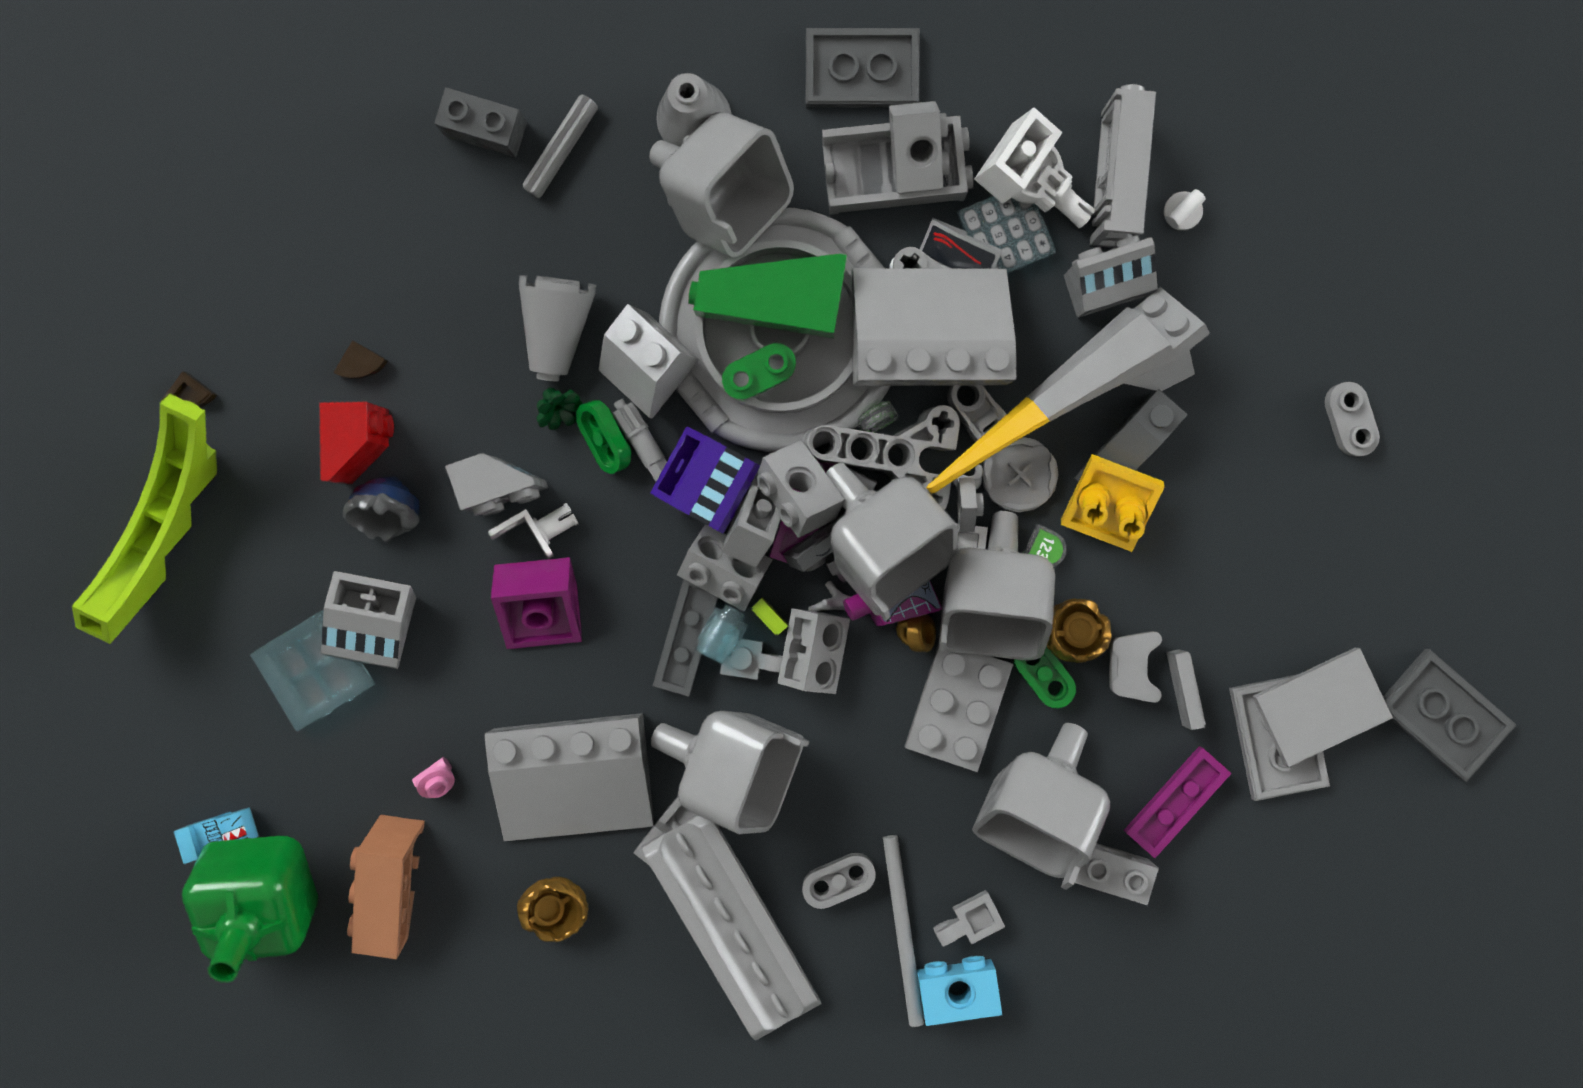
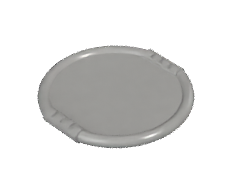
M786 208L739 257H730L698 241L682 257L666 286L661 303L659 323L699 359L676 390L712 434L715 433L723 439L752 450L776 452L802 440L803 435L809 429L820 425L854 429L867 418L861 419V417L882 401L890 386H853L852 269L884 268V266L851 226L847 227L837 220L810 210ZM832 254L847 255L834 339L696 316L693 310L694 305L688 304L691 282H698L699 273L703 270ZM772 343L784 344L792 350L796 358V369L788 381L746 401L735 400L724 390L722 375L725 368L732 362ZM773 356L769 360V366L772 369H780L784 365V360L780 356ZM739 373L734 378L735 385L739 387L745 386L749 381V377L745 373ZM817 433L814 436V448L830 443L828 437L823 433Z

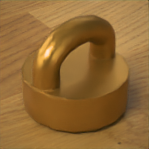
M925 614L897 623L896 631L898 637L912 651L928 652L933 648L936 640V629L930 615Z

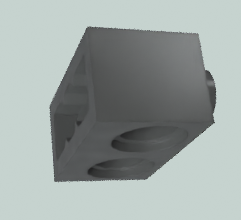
M445 87L434 124L446 137L516 158L527 121L519 109Z

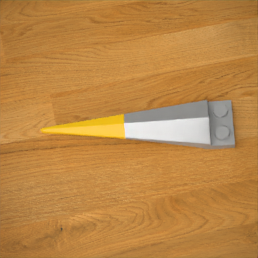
M1158 288L1134 309L1126 307L928 484L926 488L930 493H936L992 455L1055 418L1119 385L1179 359L1210 334L1207 326L1163 288Z

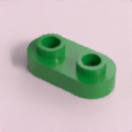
M769 344L729 364L722 375L723 388L735 400H749L788 381L796 369L795 355L784 344ZM773 356L783 358L784 365L780 369H772L769 366V360ZM739 373H745L749 377L748 383L743 387H739L734 383V378Z
M593 400L580 405L576 412L577 425L599 467L608 474H614L626 469L631 461V448L616 424L611 410L600 400Z
M1047 646L1043 656L1038 658L1037 662L1032 665L1027 664L1025 660L1013 659L1015 668L1045 705L1051 708H1062L1074 699L1076 685L1073 678ZM1053 681H1058L1061 685L1060 691L1055 695L1050 694L1048 691L1049 684Z

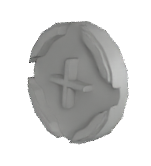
M1026 437L1020 438L986 459L982 468L983 488L991 501L1004 510L1017 513L1035 510L1044 504L1055 491L1059 476L1057 463L1052 453L1039 441Z

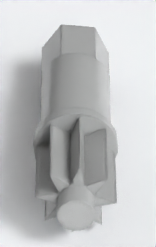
M620 399L614 403L617 411L613 412V417L623 431L626 440L630 441L645 468L649 470L656 482L667 463L665 456L648 430V424L645 423L634 403L626 404L624 399Z

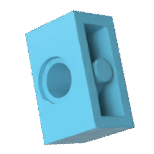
M970 956L962 959V963L947 965V962L935 961L925 964V969L917 970L926 1026L1002 1015L996 969L991 959L985 960L983 956ZM963 981L967 983V990L961 995L949 993L948 990L954 982Z

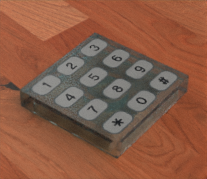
M993 196L958 210L956 213L962 229L968 232V236L1002 249L995 269H1007V274L1057 253L1040 210L1035 203L1025 204L1010 198L1002 204Z

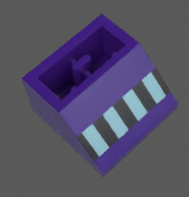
M686 427L650 494L723 534L728 524L734 518L735 512L758 472L760 465L708 436Z

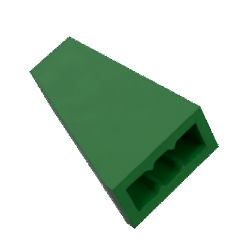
M832 254L703 270L699 273L698 282H691L688 304L694 305L693 310L696 316L834 339L847 255Z

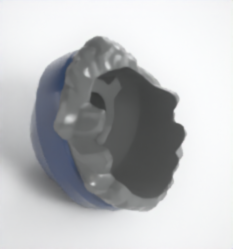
M375 478L357 486L353 490L344 506L342 516L352 527H356L359 532L366 534L369 539L380 537L384 542H388L393 537L409 532L417 526L420 520V502L398 478Z

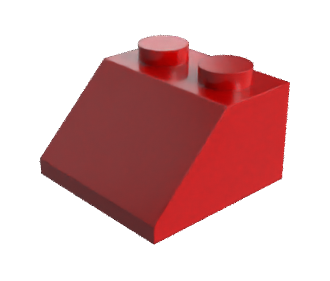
M320 402L321 481L353 484L389 447V437H393L394 421L392 415H388L387 408L369 402Z

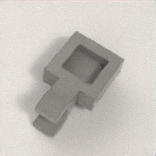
M980 464L975 466L974 475H961L953 481L957 489L959 532H975L976 516H983V494L976 493V489L982 483L983 469Z
M726 636L720 674L758 680L760 669L780 673L783 656L763 653L764 641Z
M984 890L953 906L952 908L957 918L941 922L934 926L933 930L942 946H946L964 935L967 936L971 944H974L1004 928L1005 925L989 893Z

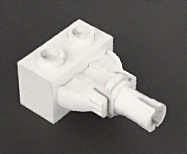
M1034 107L1011 124L974 178L1002 204L1013 198L1025 204L1035 203L1044 212L1055 206L1078 228L1084 226L1091 218L1090 215L1095 212L1092 206L1071 189V179L1073 176L1063 168L1061 156L1054 147L1063 132Z

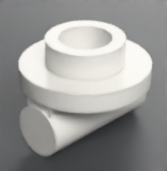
M1194 189L1191 193L1186 191L1175 193L1167 200L1164 206L1165 220L1172 228L1177 230L1193 228L1202 218V203L1206 200L1205 196L1197 189Z

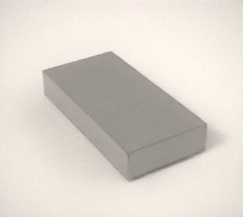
M1180 649L1166 652L1182 726L1190 730L1204 728L1206 724L1191 654Z

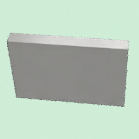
M1353 648L1252 696L1278 753L1287 767L1295 765L1393 718L1360 648Z
M1296 675L1229 688L1250 795L1254 801L1330 787L1323 751L1290 767L1284 765L1252 697Z

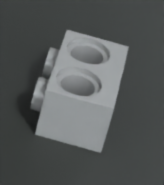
M705 524L689 548L677 575L734 607L745 611L767 572L772 559L764 555L755 568L721 552L726 534H722Z
M792 608L777 684L802 691L836 694L850 619Z

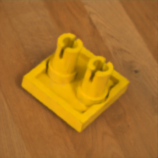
M1092 454L1061 518V525L1132 552L1138 539L1144 534L1145 526L1165 488L1164 481Z

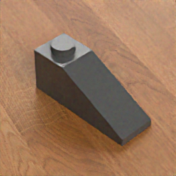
M1161 390L1153 391L1143 399L1095 455L1136 471L1188 414ZM1086 465L1074 477L1077 482H1079Z

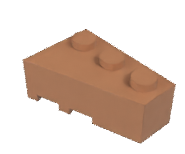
M380 815L360 847L354 848L350 860V869L355 870V880L352 882L349 891V903L354 904L347 928V935L352 937L351 953L397 959L409 936L415 891H410L412 868H418L420 856L412 855L413 847L419 834L423 833L425 821Z

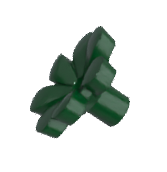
M555 388L546 389L542 394L544 399L539 400L536 404L539 412L536 417L538 425L540 427L548 425L550 430L558 429L561 421L567 426L573 425L576 422V417L572 412H577L578 407L583 404L579 399V395L571 389L565 392L564 395L559 390L556 391Z

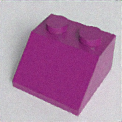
M570 557L494 565L491 600L507 649L582 642L577 582Z

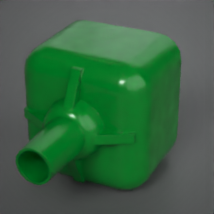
M270 836L207 843L202 848L184 885L182 902L199 948L211 960L208 974L216 981L230 982L236 978L244 959L257 961L258 958L286 956L295 953L305 940L318 904V894L301 844L288 836Z

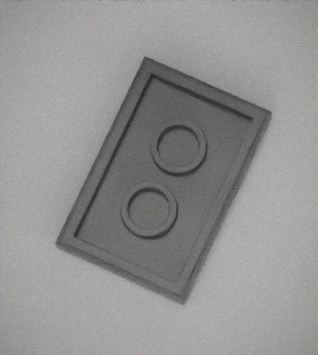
M806 28V108H889L892 105L919 103L920 28Z
M1424 649L1383 696L1393 717L1391 720L1464 782H1467L1516 727V724L1430 649Z

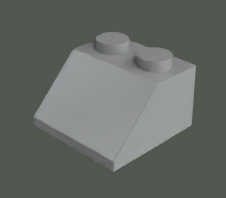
M627 304L604 334L599 371L649 418H653L699 359L649 313Z

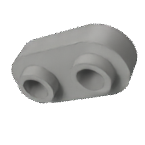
M1343 382L1333 386L1326 394L1325 408L1339 449L1351 457L1370 454L1378 446L1380 435L1366 391L1362 386L1354 382ZM1346 394L1351 395L1354 399L1351 408L1344 403ZM1358 430L1365 434V441L1362 444L1356 440Z
M850 853L811 870L805 876L802 886L806 902L814 908L825 909L866 892L875 881L876 874L873 862L862 853ZM852 866H860L863 869V873L859 877H852L849 874V870ZM825 881L829 887L825 892H818L814 888L815 883Z

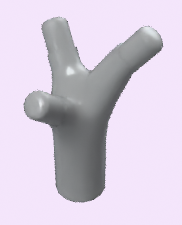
M828 581L825 586L830 591L832 598L823 599L822 602L808 607V611L814 612L845 610L843 600L851 596L843 594L835 587L832 581Z

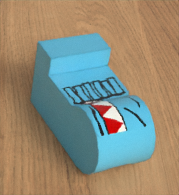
M250 807L232 813L227 812L189 824L174 831L184 864L197 860L202 848L207 843L257 838L259 836Z

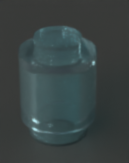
M725 605L723 610L715 607L697 638L700 643L696 650L708 658L723 664L726 657L731 658L748 628V625L743 622L745 615L729 605Z

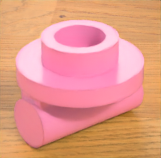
M442 757L414 777L412 782L422 797L439 798L453 787L455 778L451 771V764L445 757Z

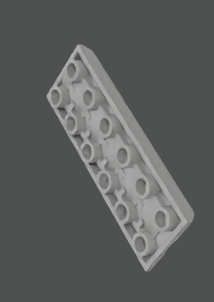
M697 815L642 846L647 862L750 1036L755 1041L788 1021L821 1005V1000L718 824Z

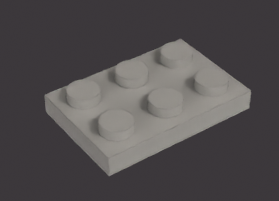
M938 644L905 743V748L978 772L1013 663L992 656L958 653L946 649L945 652H939Z

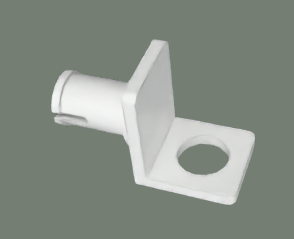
M565 503L539 520L536 518L532 519L525 509L489 530L488 534L494 540L521 523L526 522L543 552L550 559L553 557V553L548 546L550 544L549 540L579 523L574 514L559 521L571 514L570 507Z

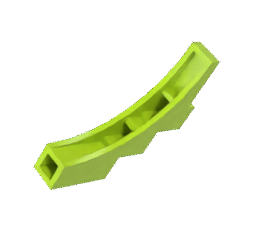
M169 394L160 403V426L156 451L139 502L111 555L91 584L72 605L75 627L108 644L114 641L166 580L165 556L192 527L190 504L217 474L216 450L212 449L206 441L205 410L199 408L195 403L184 401L172 394Z

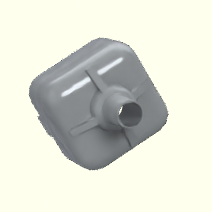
M716 112L708 117L690 136L687 135L682 140L681 146L660 140L654 143L650 150V162L660 168L659 178L661 187L682 230L691 239L730 257L735 258L742 255L791 202L794 191L793 180L774 133L767 128L729 113Z
M838 463L826 472L845 499L842 506L845 508L846 514L836 522L831 532V546L836 567L875 615H880L886 621L890 618L889 610L949 566L951 557L958 551V526L921 483L914 478L900 477L891 481L879 491L869 490L844 463Z
M999 511L992 515L988 549L961 548L951 557L943 592L939 652H945L946 649L958 653L1017 660H1035L1043 656L1053 629L1055 571L1053 564L1047 558L1018 552L1019 518L1015 513Z
M717 711L708 715L702 723L697 736L661 723L654 730L651 738V746L684 763L686 769L678 791L681 805L688 811L737 834L762 833L768 831L773 826L780 812L803 747H808L810 742L803 739L802 735L754 714L731 711Z
M1073 723L1063 724L1047 757L1035 752L1022 753L995 777L972 828L977 837L1049 876L1064 878L1061 888L1065 890L1074 885L1081 867L1089 862L1110 810V799L1107 792L1099 785L1078 775L1076 767L1088 733L1084 728Z

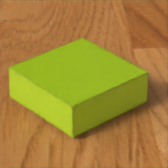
M763 597L752 607V611L775 635H779L788 627L789 624Z

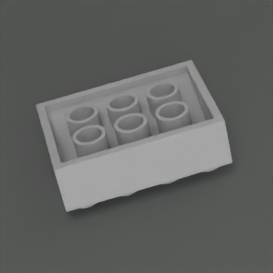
M852 269L853 386L1008 385L1016 380V338L1007 269Z
M643 713L494 728L485 733L488 773L504 842L654 827Z

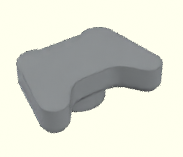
M1158 632L1137 633L1116 637L1110 643L1109 685L1114 694L1153 703L1160 701L1161 691L1149 681L1147 675L1148 655L1162 642V636Z

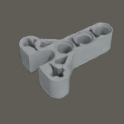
M939 405L924 410L919 415L916 423L893 436L820 425L809 429L803 435L802 441L818 462L844 463L849 467L881 471L891 481L900 477H912L920 482L928 491L926 487L939 474L928 473L921 468L919 464L920 453L925 448L940 451L956 450L960 420L957 412L952 407ZM938 417V421L944 422V428L938 430V426L932 425V419ZM817 433L825 434L830 441L829 449L825 454L818 453L813 446V439ZM855 439L862 440L866 445L867 452L861 460L856 459L851 453V445ZM893 445L901 448L903 452V460L898 466L893 465L888 458L889 449ZM951 483L936 493L929 492L944 510L949 501Z

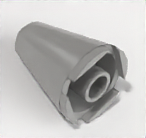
M691 73L680 74L671 81L659 103L657 127L664 141L681 146L682 140L687 135L690 136L708 117L716 112L731 114V108L726 97L718 88L697 75Z
M519 275V291L529 370L537 372V379L559 381L560 375H567L596 294V285L589 283L587 291L580 289V281L537 276L535 283H527L528 275Z

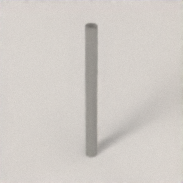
M889 835L883 837L908 1021L909 1026L917 1027L924 1024L899 841L898 835Z

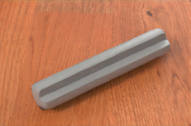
M580 95L523 182V188L531 195L538 198L542 197L596 113L598 106L589 97Z

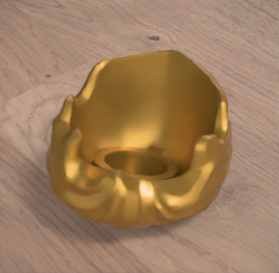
M1069 599L1054 606L1053 629L1047 643V648L1054 656L1066 662L1083 663L1099 657L1106 651L1111 642L1110 620L1107 616L1100 613L1098 605L1094 601Z
M552 877L537 881L523 893L517 903V912L522 928L527 932H534L540 940L545 942H560L577 933L587 920L589 910L584 891L574 882L564 877Z

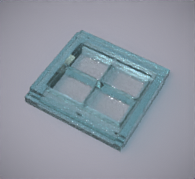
M324 610L314 614L250 654L296 732L375 685L374 680L362 662L321 654Z

